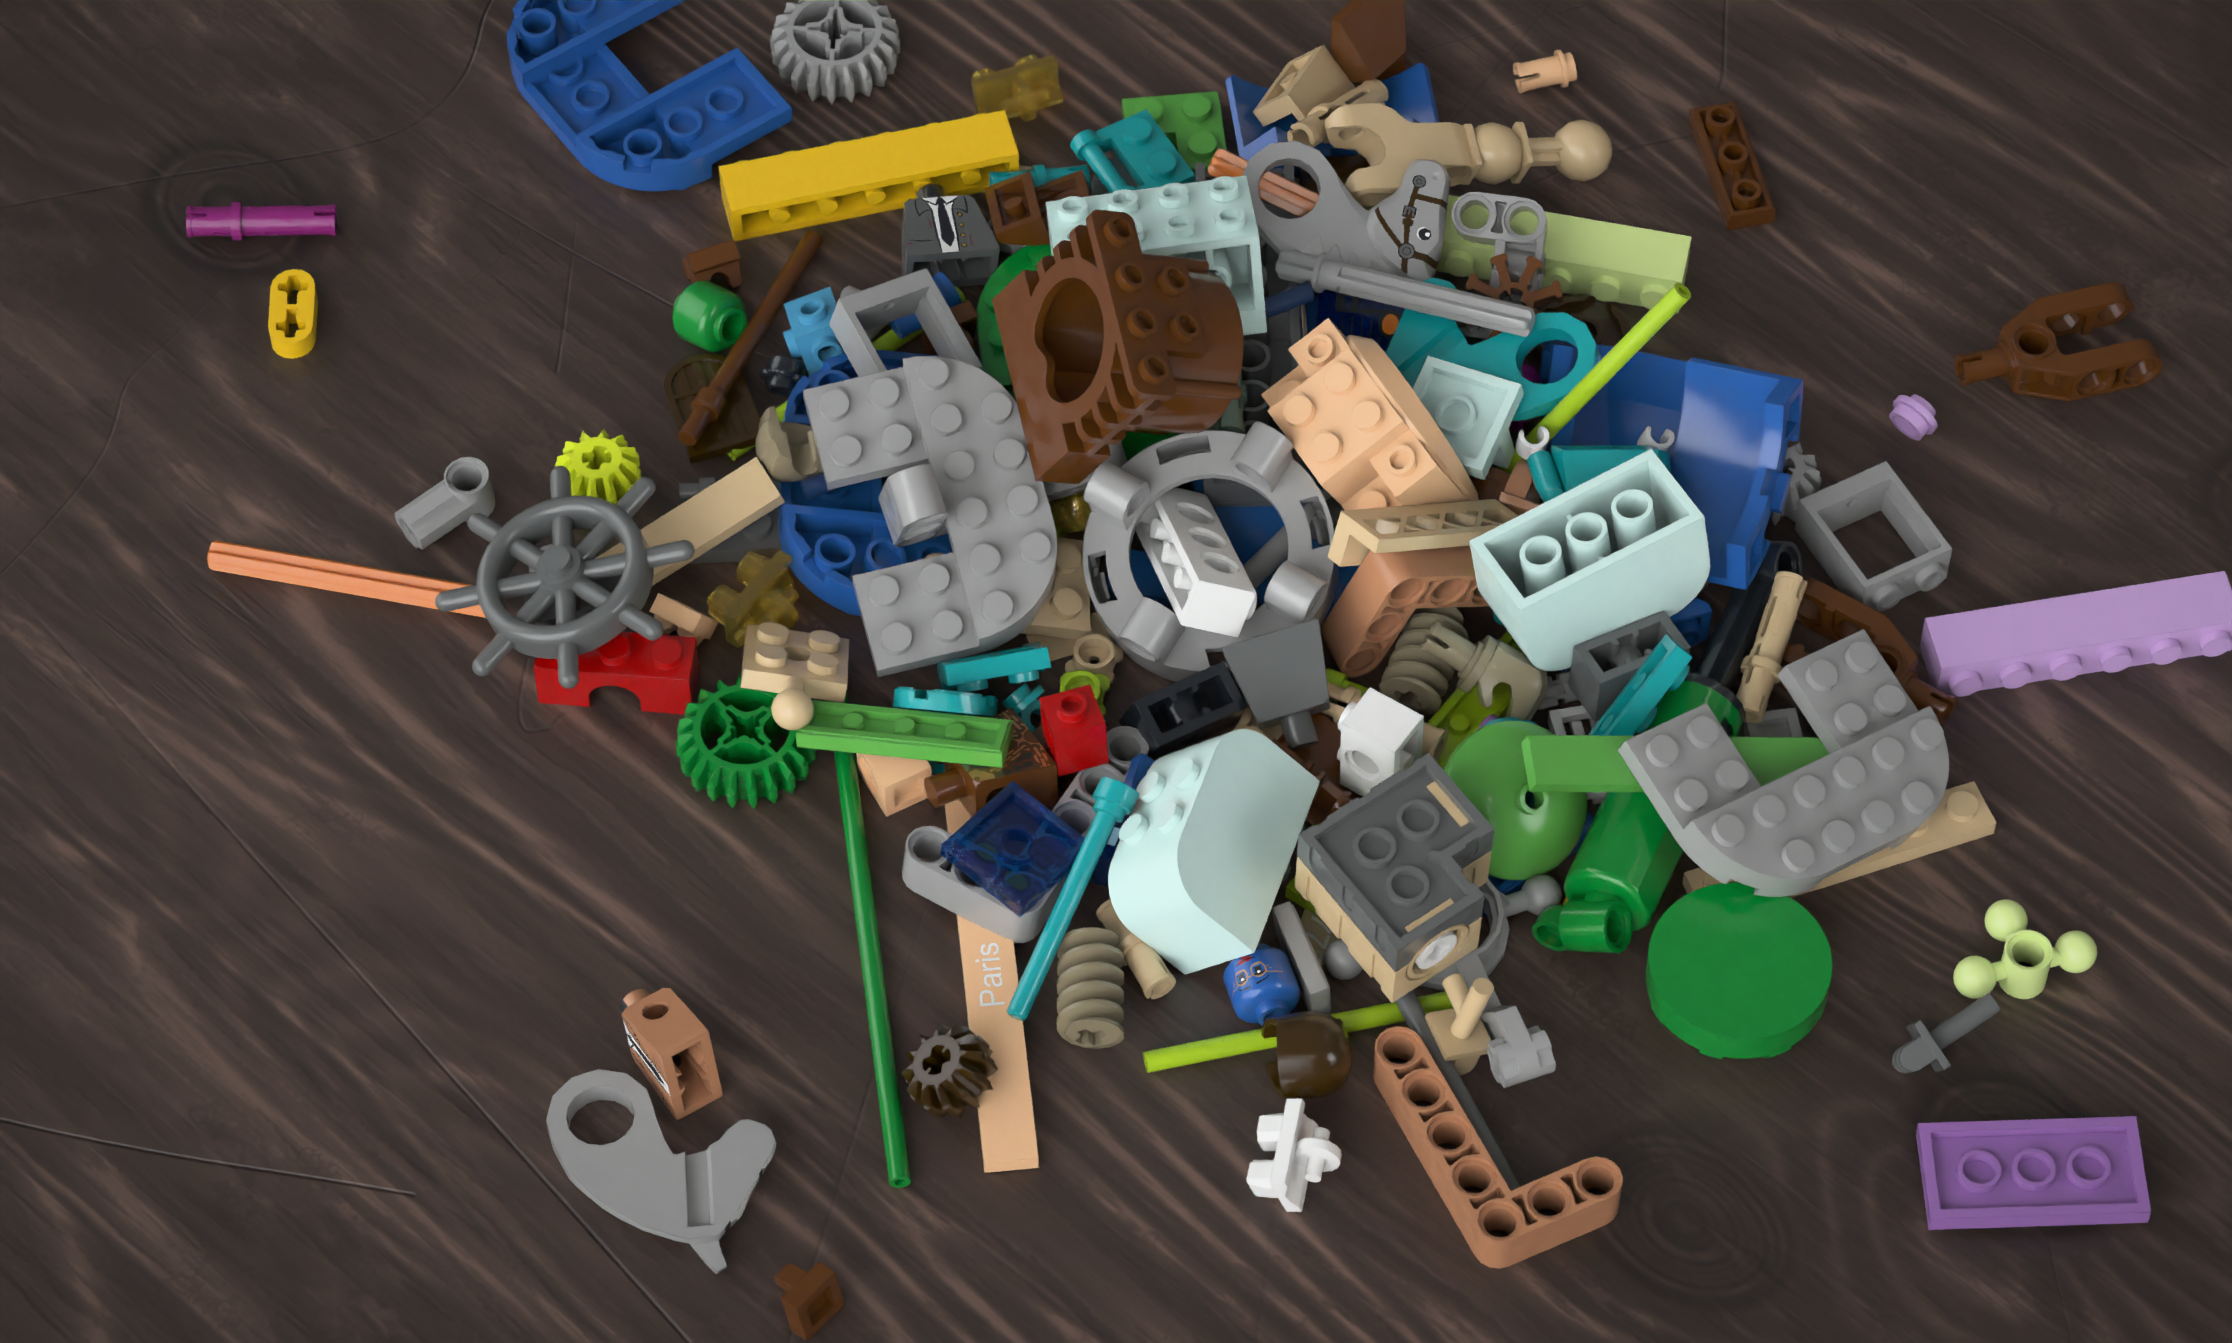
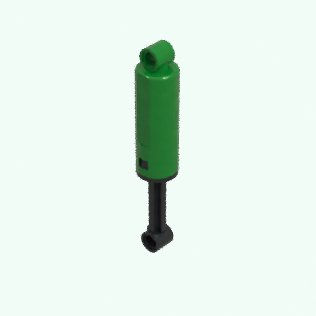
M1769 541V549L1747 590L1734 588L1695 672L1688 673L1681 685L1674 691L1667 690L1655 706L1657 707L1655 718L1643 732L1707 703L1728 737L1739 736L1744 725L1746 713L1742 703L1730 689L1740 670L1743 658L1746 657L1757 634L1772 591L1775 574L1780 571H1788L1800 576L1802 575L1801 554L1793 542ZM1606 792L1566 875L1563 889L1568 901L1563 906L1559 917V934L1563 946L1568 951L1621 953L1629 945L1632 932L1639 931L1650 924L1684 851L1645 792Z

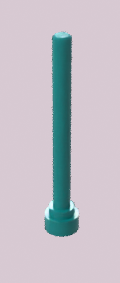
M1101 777L1092 796L1093 800L1096 801L1093 806L1096 815L1008 1006V1015L1017 1020L1024 1021L1029 1015L1115 823L1122 822L1125 815H1131L1140 794L1127 784L1109 777Z

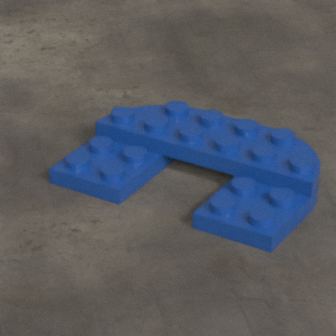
M518 0L513 8L514 18L510 30H507L509 59L514 82L524 99L586 169L607 182L640 191L684 190L712 178V164L792 121V108L738 48L649 94L605 44L685 0Z
M876 350L886 370L903 367L904 358L917 356L939 357L938 355ZM845 353L825 360L822 369L813 373L808 378L804 375L797 382L787 401L782 422H795L811 426L803 398V390L858 377ZM882 478L843 486L809 500L805 498L802 492L800 481L778 482V491L785 503L778 506V532L781 549L788 565L797 578L813 594L847 614L861 616L852 576L921 560L932 553L947 554L953 552L948 533L912 545L894 547L878 499L882 491Z

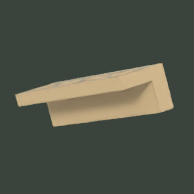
M1496 499L1345 510L1340 512L1327 557L1339 567L1360 565L1370 550L1376 554L1470 546V540L1516 518L1518 515Z

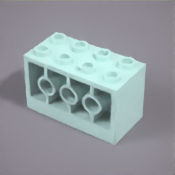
M1221 176L1208 181L1185 184L1169 183L1162 187L1132 191L1122 189L1109 194L1086 197L1069 196L1062 200L1046 202L1052 256H1054L1053 249L1059 242L1063 240L1070 241L1069 234L1076 226L1086 225V218L1092 211L1099 209L1127 213L1134 220L1142 253L1207 260L1209 263L1208 272L1220 277L1229 287L1236 300L1242 321L1243 335L1267 332L1259 233L1246 176Z

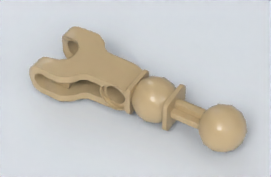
M1365 103L1341 106L1333 111L1324 123L1329 143L1333 147L1356 151L1365 157L1370 167L1354 171L1344 184L1353 198L1365 210H1370L1379 202L1391 196L1400 187L1403 175L1411 162L1417 159L1435 160L1443 164L1450 174V187L1459 184L1469 185L1473 178L1479 182L1494 185L1505 182L1510 178L1512 184H1517L1521 182L1529 168L1533 166H1556L1557 170L1569 179L1588 181L1604 172L1608 168L1612 157V142L1606 131L1598 124L1586 120H1576L1567 123L1556 132L1555 137L1528 138L1523 122H1515L1511 129L1503 124L1492 122L1479 125L1475 129H1473L1471 123L1464 125L1452 122L1414 123L1404 119L1397 111L1384 104Z

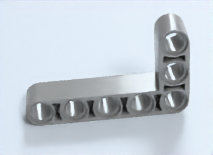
M1122 443L1109 445L1111 456L1107 460L1121 468L1128 462ZM931 464L910 467L886 479L878 499L895 548L912 545L948 533L945 524L948 512ZM1095 470L1079 484L1043 482L1048 502L1085 491Z
M1118 726L1108 731L1106 735L1109 763L1079 771L1014 866L941 828L922 826L914 829L908 835L905 843L902 867L904 883L913 892L968 921L1004 938L1014 940V943H1025L1033 940L1048 921L1071 870L1069 867L1072 868L1096 815V812L1093 810L1096 801L1093 800L1092 796L1100 778L1109 777L1124 783L1132 759L1141 753L1148 756V743L1138 729L1130 726ZM1066 832H1073V833H1076V834H1078V835H1071V834H1068V833H1066ZM1045 839V841L1035 851H1033L1029 856L1027 855L1029 848L1033 846L1036 841ZM1043 847H1045L1046 849H1048L1051 853H1053V854H1054L1056 857H1058L1061 861H1063L1065 864H1067V866H1065V865L1062 864L1060 861H1058L1055 857H1053L1050 853H1048L1045 849H1043ZM972 852L987 855L994 861L996 867H988L981 864L974 858ZM1036 853H1038L1041 857H1043V858H1044L1046 861H1048L1051 865H1053L1055 868H1057L1060 872H1057L1054 868H1052L1050 865H1048L1045 861H1043L1040 857H1038V856L1036 855ZM921 859H930L933 862H926ZM1029 859L1035 862L1042 869H1046L1052 872H1047L1048 874H1045L1043 871H1040V869L1037 866L1030 862ZM1022 865L1027 867L1030 871H1032L1035 875H1037L1040 879L1047 883L1048 886H1046L1034 875H1032L1029 871H1027L1024 867H1022ZM1004 870L1012 872V875L1000 884L999 877ZM1026 877L1030 885H1035L1043 894L1033 886H1031L1027 894L1021 896L1011 894L1002 887L1009 879ZM967 883H976L980 886H972ZM1029 893H1030L1031 895H1033L1037 900L1033 899V898L1029 895ZM1013 907H1022L1027 910H1018Z

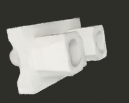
M1302 1098L1287 1099L1284 1113L1261 1115L1259 1117L1257 1141L1263 1151H1276L1274 1160H1253L1250 1162L1247 1175V1183L1255 1196L1278 1198L1286 1212H1302L1308 1181L1319 1182L1322 1172L1337 1169L1342 1157L1341 1149L1329 1141L1330 1131L1319 1127L1315 1121L1309 1119L1303 1113L1305 1103Z

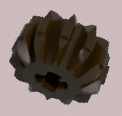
M958 1023L953 1028L938 1024L932 1038L920 1034L922 1045L919 1049L906 1052L910 1062L913 1064L901 1072L905 1081L909 1084L906 1091L910 1094L912 1100L923 1106L932 1115L941 1118L948 1113L951 1116L961 1118L968 1104L980 1108L978 1096L982 1091L994 1090L990 1080L987 1078L998 1070L994 1060L991 1058L993 1051L989 1048V1044L979 1035L976 1036L968 1027L961 1026Z

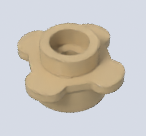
M1090 634L1080 637L1074 642L1073 659L1066 662L1065 673L1079 670L1088 671L1094 675L1101 673L1107 676L1111 685L1114 681V667L1116 663L1122 661L1123 650L1119 645L1112 643L1102 635ZM1096 660L1099 662L1097 664H1091L1089 661Z

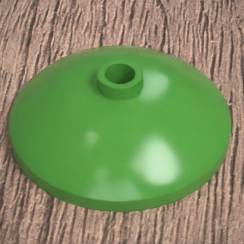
M1497 722L1474 731L1456 747L1444 769L1447 775L1494 828L1488 876L1497 879L1525 880L1534 875L1545 874L1551 871L1572 852L1581 836L1586 820L1587 792H1532L1535 798L1534 805L1531 808L1527 806L1525 794L1529 787L1521 742L1527 735H1554L1547 729L1529 722Z

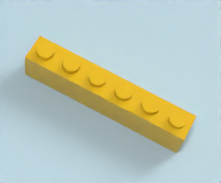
M1005 110L979 113L971 117L941 123H929L921 127L895 132H883L875 136L845 142L838 141L829 145L799 151H787L779 155L753 160H741L733 164L719 166L721 197L732 237L735 241L901 209L904 208V203L909 199H917L918 190L927 184L943 186L946 196L976 194L985 191L984 188L989 186L990 172L1019 171V153Z

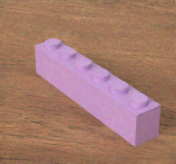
M2220 571L1925 618L1919 648L1931 685L1948 695L1959 697L1993 688L2005 687L2013 689L2024 686L2027 683L2050 679L2064 681L2087 673L2100 671L2114 673L2127 667L2150 663L2164 665L2177 659L2200 655L2214 657L2227 651H2232V589L2226 572Z

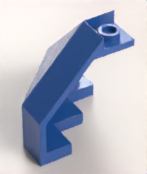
M1561 340L1543 342L1539 367L1541 384L1557 382L1569 374L1575 367L1578 358L1577 347ZM1596 344L1600 351L1601 359L1614 347ZM1638 351L1548 442L1546 451L1551 453V445H1637L1639 437L1650 426L1651 437L1659 444L1661 436L1666 429L1674 433V442L1667 450L1672 463L1682 413L1685 364L1687 361Z

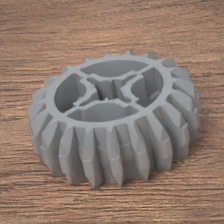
M798 0V4L787 2L784 14L776 15L774 29L770 36L772 63L775 65V70L779 71L783 84H791L796 95L808 91L812 102L820 96H827L831 105L836 97L845 96L852 103L855 93L860 92L869 97L873 85L884 87L887 75L894 74V69L897 65L896 60L898 59V54H900L898 25L895 19L891 18L888 6H879L877 0Z

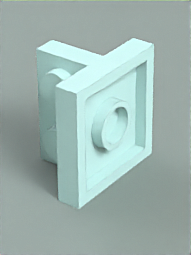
M1428 356L1413 387V391L1446 437L1467 474L1485 480L1492 464L1508 469L1515 453L1508 428L1524 395L1522 385Z

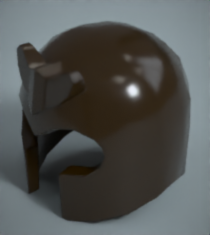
M1304 1011L1271 1017L1264 1021L1261 1035L1263 1038L1276 1037L1278 1059L1275 1062L1265 1063V1069L1274 1091L1282 1099L1325 1097L1338 1091L1347 1081L1352 1068V1047L1348 1033L1340 1018L1336 1019L1330 1014L1319 1011Z

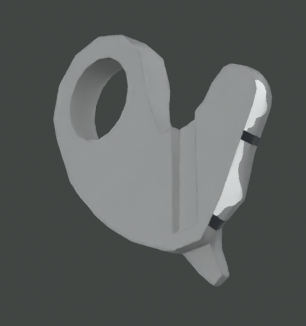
M597 1069L571 1077L552 1096L546 1118L553 1151L569 1180L597 1205L615 1217L643 1231L678 1242L689 1243L715 1274L726 1269L727 1264L722 1254L719 1240L741 1218L758 1181L774 1155L776 1142L772 1130L765 1124L750 1119L740 1120L730 1127L720 1140L711 1144L707 1150L687 1156L685 1151L673 1154L659 1127L647 1088L626 1073ZM600 1100L615 1101L627 1107L634 1115L633 1125L626 1135L615 1142L604 1145L587 1144L577 1139L569 1130L570 1121L579 1109L588 1103Z

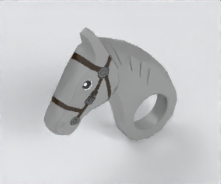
M1298 141L1271 143L1249 159L1243 176L1247 177L1258 233L1278 255L1283 250L1296 251L1317 257L1322 253L1330 254L1334 261L1409 279L1424 281L1434 278L1443 247L1450 190V174L1443 164L1427 159L1412 161L1403 175L1400 187L1391 196L1385 198L1370 210H1365L1353 198L1323 154L1315 148ZM1282 165L1297 166L1308 172L1316 182L1319 194L1318 202L1312 211L1302 217L1293 219L1277 217L1268 211L1260 200L1258 190L1259 182L1266 172Z

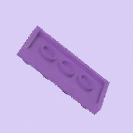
M2136 1116L1918 1123L1916 1139L1928 1230L2148 1223L2151 1207Z

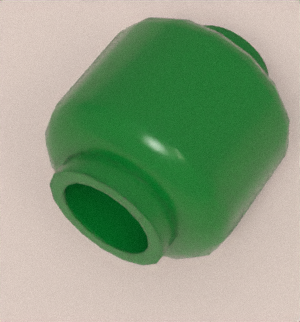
M696 281L686 287L674 303L672 318L674 330L678 336L709 352H721L734 345L747 325L745 305L740 296L709 281Z

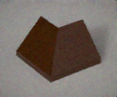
M1352 0L1332 17L1330 54L1353 85H1361L1366 80L1378 79L1382 81L1405 71L1406 35L1404 0Z

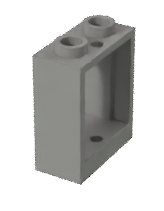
M927 268L839 298L829 323L858 377L887 371L865 331L915 313L939 357L956 359L979 369L982 368L980 361Z
M1887 461L1799 500L1795 531L1843 594L1874 610L1885 611L1895 606L1900 599L1920 590L1926 592L1936 588L1947 578L1952 553L1951 546ZM1878 511H1882L1916 558L1867 580L1832 532Z

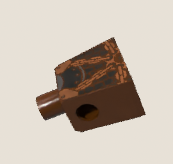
M1013 708L990 717L1013 720L1014 736L1003 768L944 762L943 772L924 779L926 794L934 807L959 800L972 818L979 822L991 821L992 819L988 815L993 819H1000L1010 814L1017 815L1052 807L1058 803L1057 764ZM995 809L1001 812L1004 816H1001L998 812L995 811Z

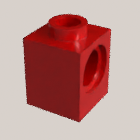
M1090 684L1039 698L1043 739L1051 758L1057 764L1058 777L1109 763L1106 724Z

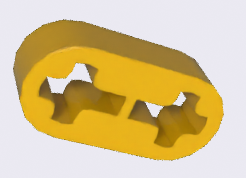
M291 269L278 274L273 279L270 287L268 329L272 349L276 354L284 358L294 359L302 357L314 348L316 342L317 293L314 279L303 270ZM299 290L297 304H289L288 298L291 296V291ZM297 323L298 330L295 333V337H287L289 334V324Z

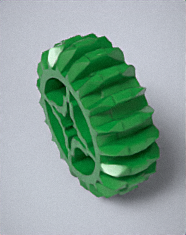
M739 674L735 685L728 687L719 679L715 687V693L701 689L698 703H687L684 711L685 718L679 719L677 726L678 741H676L677 756L680 757L681 770L685 777H691V782L696 792L707 789L708 797H710L712 803L723 796H727V803H729L732 809L739 799H747L750 806L754 809L758 798L766 797L775 804L778 798V790L793 794L796 787L795 780L806 781L809 773L808 765L814 764L816 759V749L797 747V730H786L775 722L771 707L778 693L740 688L741 675ZM718 731L722 736L717 739V746L709 750L706 745L711 736ZM784 733L787 740L776 753L772 749V746L776 744L775 738Z

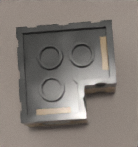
M1427 753L1414 761L1413 765L1405 771H1398L1371 788L1370 793L1360 799L1355 798L1327 816V820L1316 827L1313 825L1299 834L1295 888L1305 900H1309L1316 908L1318 916L1338 939L1341 938L1348 946L1349 953L1370 978H1375L1381 985V991L1393 1003L1478 948L1485 897L1479 887L1488 882L1494 828L1434 758Z

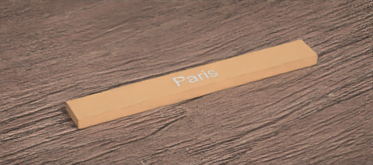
M959 800L945 804L947 832L972 845H975L1000 823V819H995L997 823L993 820L984 822L990 827L989 829L981 822L975 821ZM974 827L979 829L984 834L982 835L981 833H979L976 829H974ZM998 831L986 842L992 844L1000 851L1004 861V852L990 841H994L1003 848L1002 839L997 836V834L1000 836L1002 834L1001 831ZM969 833L971 836H973L976 839V841L973 840L967 834ZM967 883L972 886H980L976 883ZM956 914L968 1027L976 1036L979 1035L989 1044V1048L993 1051L991 1058L998 1068L994 1074L987 1078L990 1080L994 1090L982 1091L978 1096L980 1108L977 1107L984 1173L1039 1168L1023 1021L1017 1020L1007 1013L1008 1006L1019 984L1014 940L1004 938Z

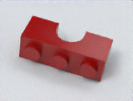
M621 632L606 644L578 655L579 682L571 689L562 687L558 681L557 659L535 657L534 675L539 703L590 707L593 690L601 686H618L633 692L640 700L641 711L685 715L684 711L687 703H695L700 675L696 637L662 635L657 640H648L638 633Z

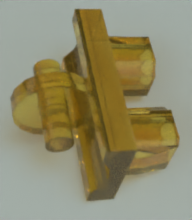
M1033 54L1020 58L1012 67L999 71L986 68L976 71L972 75L971 83L977 114L1005 110L1008 119L1021 116L1023 121L1028 122L1036 119V110L1063 103V95L1058 80V63L1053 55L1038 58Z
M750 550L739 562L736 569L737 581L746 585L745 589L738 593L723 584L719 585L708 597V613L725 626L727 642L740 648L745 640L747 624L760 625L772 622L781 624L789 630L798 622V612L793 604L799 598V594L793 589L794 581L787 569L792 563L790 555L779 550L770 559Z

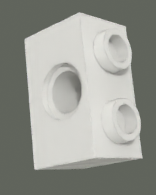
M1371 687L1358 703H1349L1342 712L1338 722V730L1341 731V746L1337 753V760L1340 761V784L1361 796H1365L1370 793V789L1398 771L1401 770L1403 772L1411 767L1414 761L1422 757L1424 716Z

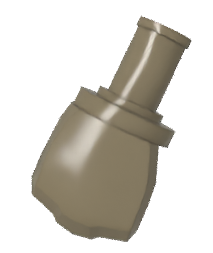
M775 406L766 409L759 423V432L756 437V454L759 462L765 467L771 479L777 482H797L822 473L823 470L811 426L795 422H779Z
M1436 620L1429 631L1431 635L1445 642L1446 645H1442L1425 635L1420 645V650L1428 652L1459 671L1457 676L1459 677L1457 683L1459 690L1468 693L1476 684L1479 702L1483 707L1489 708L1491 706L1492 692L1496 684L1501 682L1508 683L1510 702L1505 717L1530 721L1546 695L1548 688L1547 671L1536 668L1524 653L1499 639L1487 635L1481 642L1478 641L1476 644H1473Z

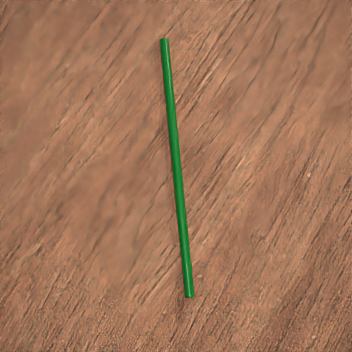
M846 690V695H845V701H844V703H848V704H849V702H848L847 690ZM834 751L888 1179L891 1187L903 1188L911 1183L856 756L855 753Z

